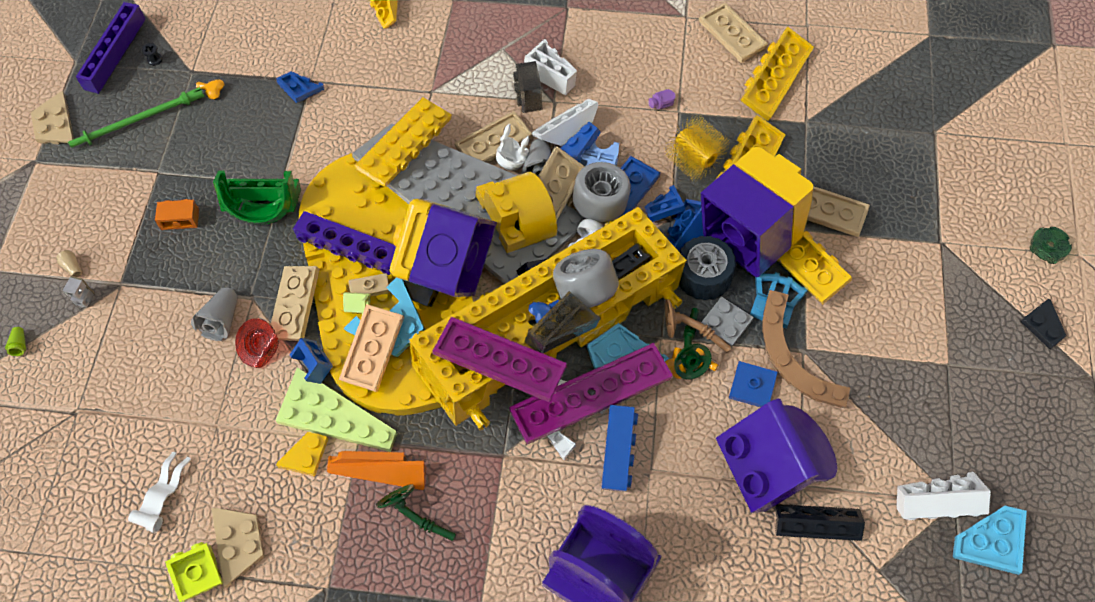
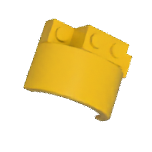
M526 172L496 183L492 181L476 187V197L481 207L486 209L492 221L497 222L496 229L499 233V240L506 253L557 235V219L552 200L545 185L535 173ZM516 220L519 222L520 230L515 228Z

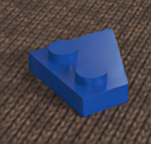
M292 71L276 78L279 86L296 103L324 90L322 83H312L310 78L300 76Z
M674 185L669 187L670 191L664 196L660 194L654 201L644 206L646 214L652 222L686 211L685 205Z

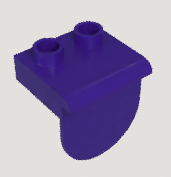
M780 398L766 403L716 437V441L751 513L766 512L810 484L829 481L837 474L836 456L825 433L806 412L795 406L783 405Z

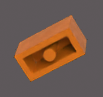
M194 199L157 202L155 222L161 230L198 227L199 208Z

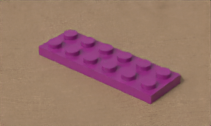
M454 317L449 319L433 349V355L548 402L551 401L567 366L565 362Z

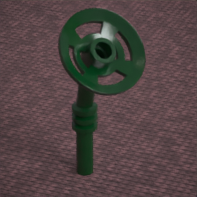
M692 308L690 318L697 321L699 309ZM689 325L685 326L683 333L684 348L678 353L674 362L675 372L679 377L686 380L695 379L703 375L709 368L712 359L711 352L706 346L692 344L696 329ZM696 349H702L705 355L700 356ZM703 362L702 366H701L699 369H697L696 371H693V370H695L696 368H698V367L700 366V364ZM682 364L687 368L686 373L679 369V365Z
M413 484L403 486L389 493L376 503L377 508L393 506L416 523L419 529L424 528V531L428 530V533L433 532L451 541H454L456 538V533L436 525L435 521L431 522L426 517H420L405 506V499L415 489Z

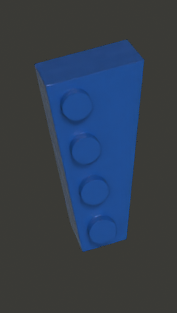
M610 405L602 490L626 492L627 487L631 488L632 475H628L629 467H633L634 454H630L631 446H635L636 434L632 433L633 425L637 426L638 413H634L635 407Z

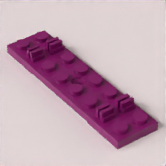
M652 343L557 386L550 402L533 396L509 407V410L526 445L601 412L609 408L610 405H616L673 378V375L656 345ZM588 390H595V394L589 395Z

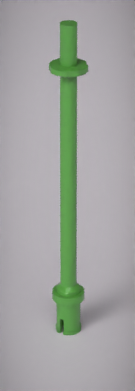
M200 87L186 93L185 91L181 92L180 97L91 133H87L84 130L83 136L68 141V144L71 148L85 142L92 145L91 140L182 103L189 105L190 102L204 97Z

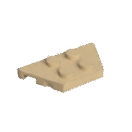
M63 91L31 112L34 135L38 143L59 145L60 142L68 143V141L74 139L66 95Z
M212 508L223 586L228 588L241 574L244 575L250 570L252 565L257 564L265 557L259 520L254 514Z

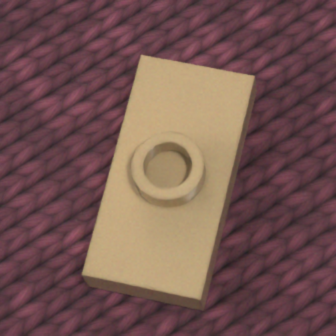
M387 273L349 280L351 293H368L370 297L390 293L386 288L389 285Z

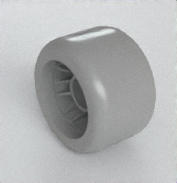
M595 162L585 166L580 170L575 179L573 203L576 210L584 218L592 219L599 223L616 220L626 210L631 191L630 180L621 168L611 163Z
M587 249L573 253L562 259L553 270V279L562 302L572 309H586L600 305L609 300L618 289L619 281L612 259L607 252L600 249Z

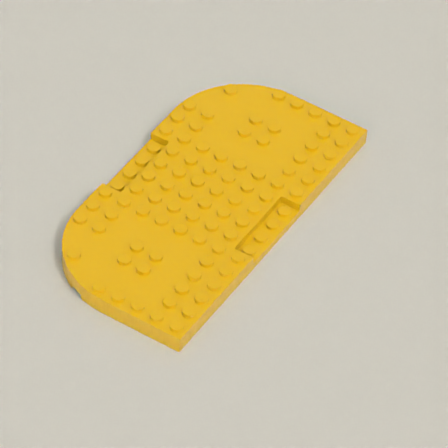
M352 153L333 161L312 179L303 194L299 208V218L306 211L393 244L395 230L399 222L405 219L409 204L389 187H383L358 171L355 166L357 161L353 158ZM303 243L308 266H317L319 268L314 299L322 346L325 355L333 365L330 373L343 393L359 406L380 414L382 412L396 416L412 415L441 408L442 406L413 368L410 346L398 357L390 356L378 392L339 380L355 335L345 331L344 327L356 316L360 320L362 317V313L344 312L343 294L344 292H350L349 280L384 273L376 268H368L358 261L352 262L345 256L334 255L324 248L318 249L311 243ZM392 274L387 275L390 284L396 277ZM391 292L370 297L371 306L390 311L399 302ZM439 292L432 307H427L415 301L412 302L418 311L425 329H428L473 303L472 296L453 297Z

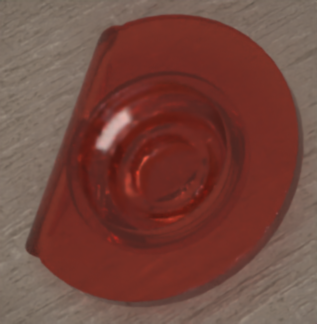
M254 318L247 320L241 325L236 334L235 347L241 361L250 367L261 368L265 366L274 356L279 346V339L274 328L263 319Z

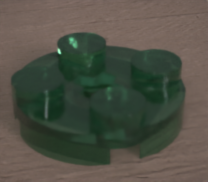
M1050 226V228H1039L1034 233L1029 248L1040 259L1050 264H1056L1067 257L1072 249V244L1070 245L1068 241L1070 238L1063 230ZM1053 242L1054 247L1049 246L1047 243Z

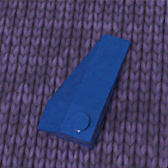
M685 199L683 203L686 211L674 216L673 219L676 221L673 227H669L667 231L669 233L667 239L679 252L686 242L693 238L704 236L701 201Z

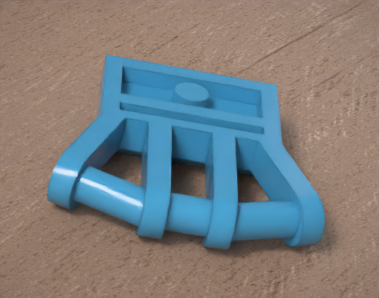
M777 272L775 274H762L759 277H755L756 298L750 315L756 319H763L768 296L762 292L761 281H772L769 289L772 291L775 290L776 284L780 283L785 285L784 294H788L790 287L798 293L790 303H786L783 328L787 329L794 307L807 294L808 290L795 282L792 277L788 276L786 278L780 276V273Z

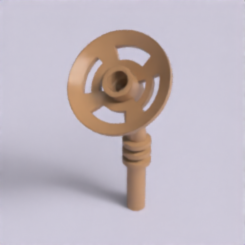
M666 299L665 317L669 338H673L676 325L683 322L699 330L700 334L703 333L704 337L707 336V340L713 341L726 353L729 352L732 347L716 335L715 330H711V327L708 328L707 324L704 325L684 314H680V312H675L670 300Z

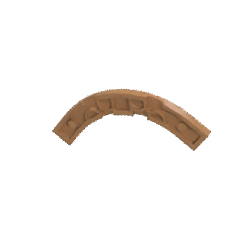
M769 290L762 319V333L765 349L773 366L788 384L801 391L803 395L816 401L845 409L850 388L813 376L802 368L790 353L783 333V317L788 294Z

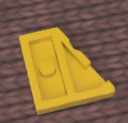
M307 432L277 462L276 466L281 469L315 477L328 442V437Z

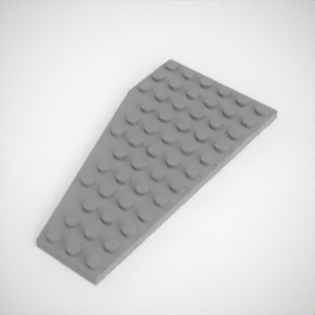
M391 123L352 153L353 158L358 162L395 124ZM431 140L430 144L420 151L418 157L412 159L407 168L401 171L387 187L408 204L413 199H425L491 220L486 209L481 207L476 197V187L492 181L496 183L517 175ZM566 204L557 220L556 236L510 253H506L499 240V233L495 228L484 268L502 283L506 284L518 277L516 270L524 263L552 257L578 233L579 223L586 218ZM516 220L515 228L520 230L519 222Z

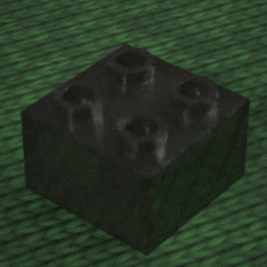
M536 61L515 64L516 71H513V78L515 82L514 90L517 94V106H521L522 113L543 110L542 87Z

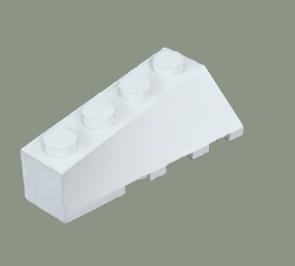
M974 472L967 473V477L960 478L959 475L950 476V480L944 481L937 478L932 479L930 484L916 482L900 485L897 489V510L903 519H936L947 516L956 518L964 515L979 516L981 514H989L990 490Z

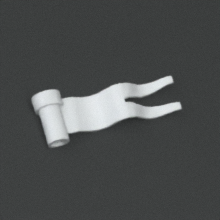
M176 452L171 453L162 465L159 481L147 491L140 510L131 511L128 518L129 522L146 527V530L153 533L159 531L163 523V518L159 516L166 498L176 491L179 485L180 474L191 460L190 457H186L185 460L176 466L171 481L167 484L169 467L177 454Z

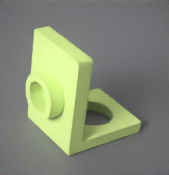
M344 292L343 294L344 312H356L363 315L366 304L370 305V294Z

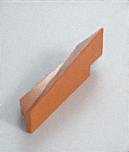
M341 451L338 452V456L328 457L327 472L330 474L401 487L413 484L417 490H424L425 462L407 461L404 452Z

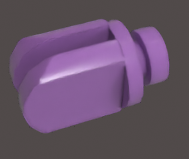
M670 89L657 92L652 98H649V106L656 109L673 106L675 93Z

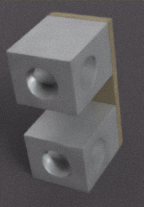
M70 276L63 289V292L71 297V301L75 305L86 308L95 294L83 279Z

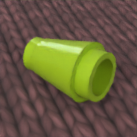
M13 327L11 329L5 346L7 354L10 356H21L26 351L24 329L21 327Z

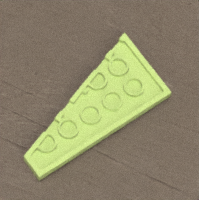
M297 367L275 420L277 424L391 452L397 436L396 430L326 385L307 382L304 379L307 373Z

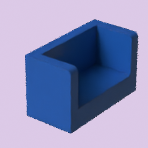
M301 338L290 353L292 359L302 360L308 368L309 372L304 377L307 382L321 384L333 367L317 341Z

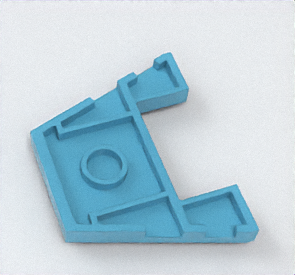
M397 277L386 287L399 300L390 311L404 316L391 353L395 357H398L410 346L409 339L415 333L419 334V331L426 330L404 284V280ZM356 316L344 327V330L355 335L360 319Z
M618 323L587 345V350L594 369H597L650 344H646L637 335ZM661 354L664 361L669 359L665 354Z

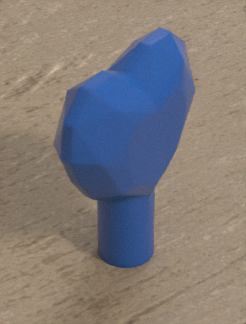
M559 300L550 304L533 302L529 305V312L535 316L538 325L544 326L550 322L552 311L561 307V302Z

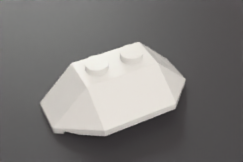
M587 99L532 132V135L541 140L563 146L582 126L588 122L593 123L599 104L597 101Z

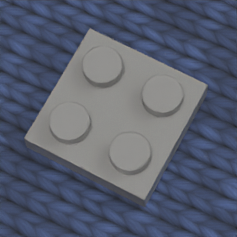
M721 297L701 323L707 324L708 328L711 327V330H715L716 335L733 347L751 324L754 317Z

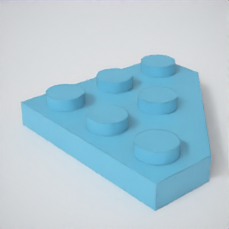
M1003 506L969 529L958 534L954 540L953 558L1017 575L1021 574L1027 511Z

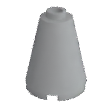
M536 139L531 143L522 174L533 172L539 176L552 153L547 141Z
M221 288L192 317L191 325L195 331L199 329L202 332L201 336L210 340L222 341L223 338L226 339L230 333L238 299L236 292L232 288Z

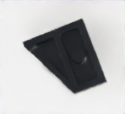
M1047 299L1021 320V323L1049 349H1052L1067 336L1050 299Z

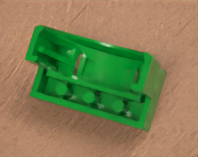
M218 171L213 184L221 212H227L234 218L246 223L262 225L276 222L284 217L286 213L294 212L301 193L299 179H293L292 171H284L285 179H227L225 171ZM249 200L252 201V202H257V201H270V202H273V203H269V204H256V203H251V202H248V201H249ZM243 202V205H242V207H241V210H238L239 207H240V204Z

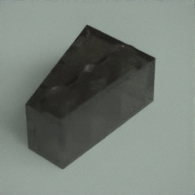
M569 291L527 333L524 342L533 350L545 353L596 328L601 318Z

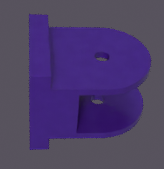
M583 505L578 512V521L559 550H554L549 556V572L542 581V586L566 602H636L661 561L662 556L657 553L654 546L641 533L620 518L600 508Z

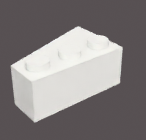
M544 39L525 56L524 73L566 95L575 87L577 70L565 58H561L557 54L558 51L555 48L552 49L548 45V41Z

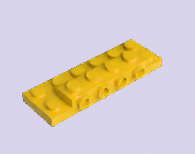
M785 28L777 42L773 41L767 48L769 53H765L760 59L762 64L757 65L753 70V78L750 77L746 81L745 86L747 88L740 101L765 120L771 119L814 46L791 28Z
M422 97L355 164L356 169L383 187H386L401 171L407 168L412 159L418 157L420 151L430 144L434 136L440 134L442 128L451 120L452 114Z
M756 115L745 133L741 132L736 141L739 143L731 149L730 154L732 157L725 161L723 168H725L724 172L733 164L735 165L742 156L754 147H760L775 157L786 134Z
M804 231L803 237L777 260L822 305L852 281V277L839 265V261L833 255L829 256L822 244H816L808 231Z

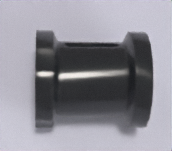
M148 43L143 46L142 52L147 56L148 64L156 66L162 62V56L157 52L158 48L154 43Z

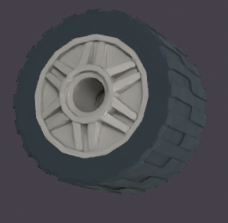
M699 236L686 242L680 250V254L687 260L679 282L680 288L687 295L695 299L708 300L722 296L729 289L736 268V257L732 248L726 242L713 236Z

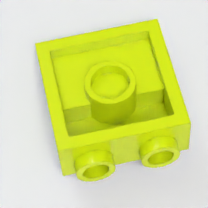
M197 543L191 547L192 550L185 553L183 551L170 556V560L165 561L179 602H185L223 584L217 568L216 558L211 545L208 543Z

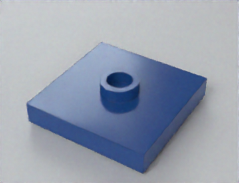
M739 361L729 399L761 408L771 400L778 372Z

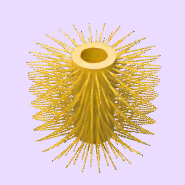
M686 123L687 128L685 127V129L680 131L677 137H670L676 138L675 146L672 147L673 154L676 152L674 155L676 158L678 156L679 158L681 157V159L685 160L683 164L685 163L686 165L688 163V168L692 169V171L694 170V172L699 170V174L701 170L703 172V170L706 171V168H710L716 159H722L717 157L718 154H722L720 149L723 146H721L722 144H720L721 141L719 142V140L724 135L721 133L717 138L719 140L716 142V140L714 141L716 137L713 138L708 133L710 129L704 131L705 128H703L701 131V125L699 126L696 123L689 126Z

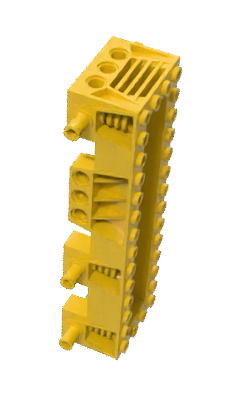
M637 207L618 219L609 221V224L607 222L599 230L494 291L486 292L485 296L484 294L481 295L475 302L425 331H419V334L415 333L409 339L413 368L455 426L471 417L478 429L483 430V425L485 428L488 427L490 421L481 410L490 405V394L506 384L433 355V349L451 317L556 359L557 353L572 343L577 342L580 347H583L616 324L625 321L632 306L642 300L647 306H650L659 299L664 298L665 300H670L674 309H676V306L679 307L682 304V300L674 293V290L679 286L687 260L644 212ZM637 243L643 247L642 250L645 253L648 252L652 256L647 264L640 266L632 273L618 280L619 285L616 293L604 303L586 309H572L561 304V307L552 311V318L546 325L532 326L529 324L530 320L535 319V316L529 312L530 304L533 302L550 304L556 300L562 302L553 279V270L565 257L582 250L600 249L607 252L611 259L614 260Z

